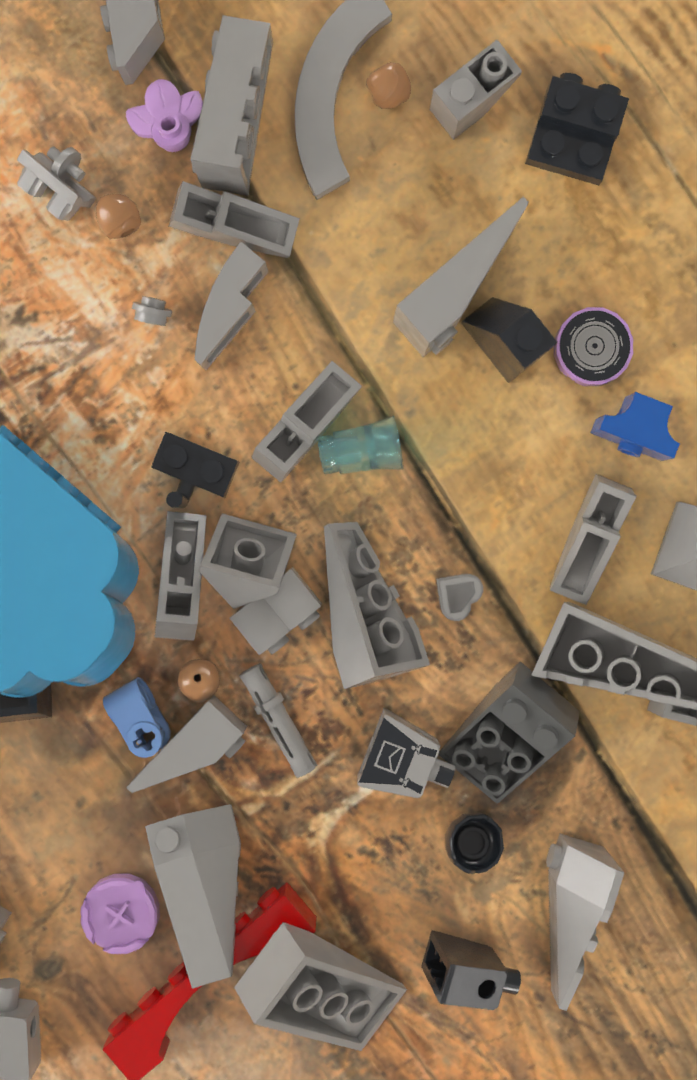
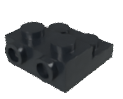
M563 73L560 75V78L552 76L545 93L525 164L599 186L603 181L613 144L619 135L629 98L620 96L621 90L611 84H601L597 89L583 85V79L574 73Z

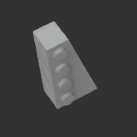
M223 15L219 31L215 30L213 33V61L211 70H208L206 75L205 96L190 159L192 171L196 173L202 188L248 196L273 47L270 23Z

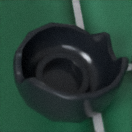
M479 812L462 814L451 822L445 833V849L449 859L465 873L479 874L487 872L498 864L504 850L501 827L486 814Z

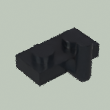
M165 432L151 468L181 480L177 491L167 495L166 502L173 508H185L190 501L195 486L225 498L240 462Z

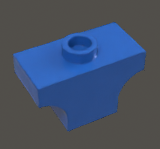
M637 392L624 398L622 406L615 416L603 415L595 419L590 432L593 435L619 444L617 450L624 454L640 457L642 453L660 461L674 459L680 445L670 436L667 427L668 418L673 406Z

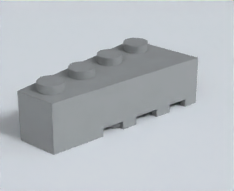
M572 602L563 603L531 676L564 681L578 686L598 688L612 693L626 694L697 710V658Z

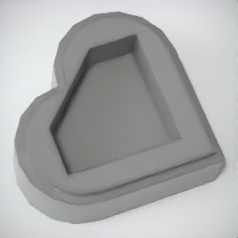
M472 574L435 578L442 614L452 621L465 619L469 615L471 604L477 602L483 594L481 580Z

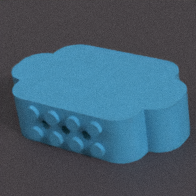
M4 425L0 427V694L17 698L29 697L43 691L52 682H63L79 687L98 684L111 676L131 652L135 641V623L130 611L123 603L134 590L138 580L139 564L132 547L117 534L121 528L119 524Z

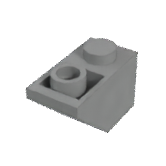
M106 0V5L100 6L104 28L106 32L111 31L113 44L107 45L109 63L112 71H119L125 85L133 84L165 40L159 0Z
M496 40L433 89L429 110L454 140L491 109L518 79L522 70L501 43Z

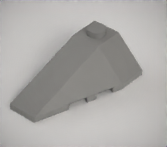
M358 522L332 523L324 526L332 646L344 689L374 683L430 665L418 626L412 616L406 619L395 600L400 595L394 585L387 586L378 570L380 560Z
M232 805L191 812L145 826L154 868L192 989L233 976L236 930L234 921L236 896H238L239 882H237L241 841Z
M560 833L557 843L550 846L546 865L549 867L551 992L558 1008L567 1011L584 974L583 955L585 951L594 953L598 944L597 936H595L597 924L599 921L608 922L625 872L603 846Z

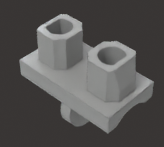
M51 147L47 152V156L40 152L36 155H31L27 150L21 151L17 161L25 167L22 170L17 185L33 197H41L47 186L50 187L55 193L46 208L57 219L69 221L80 207L90 208L96 199L95 196L78 183L84 178L85 172L78 167L81 154L73 147H68L62 152L55 147Z

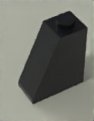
M494 297L490 298L461 322L508 383L528 369L558 343L532 309Z

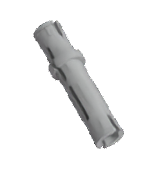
M256 664L242 672L239 677L256 704L253 708L257 715L261 714L296 778L302 777L314 770L318 764L282 703L284 698L281 692L275 691L262 664Z

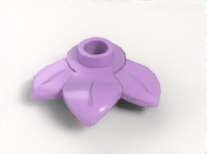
M163 79L155 80L146 90L144 97L145 105L127 109L126 118L137 136L153 138L159 147L169 152H177L184 149L189 143L191 126L200 117L203 100L199 91L187 92L180 96L177 88L170 81Z

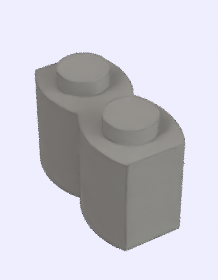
M292 567L284 574L277 594L244 605L229 619L258 655L266 650L272 655L290 640L286 636L289 631L297 625L301 630H304L320 617L316 610L321 607L322 603Z

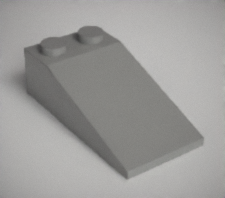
M524 196L396 306L393 323L422 357L430 351L437 355L454 340L453 337L458 332L455 329L456 325L529 204Z
M284 922L272 935L271 939L234 987L254 1024L362 1051L407 990L402 983L317 935Z

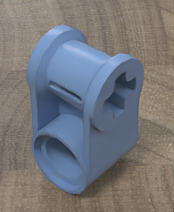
M140 677L135 678L103 698L104 708L108 716L117 726L129 750L134 755L142 758L153 756L168 743L171 735L169 724L159 710L150 688ZM152 731L155 734V738L146 742L143 735Z

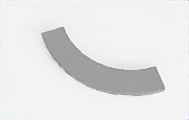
M345 0L325 22L306 56L297 87L294 118L300 162L307 183L316 200L350 181V176L337 146L334 128V109L343 73L349 61L372 35L392 21V13L384 0Z

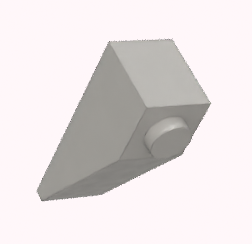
M167 511L155 638L192 641L195 639L202 576L199 569L203 560L207 515Z
M213 695L126 788L131 793L212 765L224 754L230 759L245 743L241 736L244 734L247 726Z

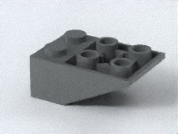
M521 661L490 690L438 754L446 762L455 765V769L497 804L575 737L580 714L576 707L540 677L531 676L532 671Z

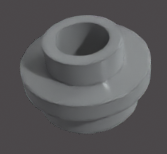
M142 296L141 303L133 302L132 309L136 310L135 320L160 326H166L167 317H171L172 310L165 308L166 301Z

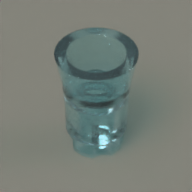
M395 415L367 425L335 431L333 435L318 437L319 455L324 474L336 472L347 474L381 469L404 470Z

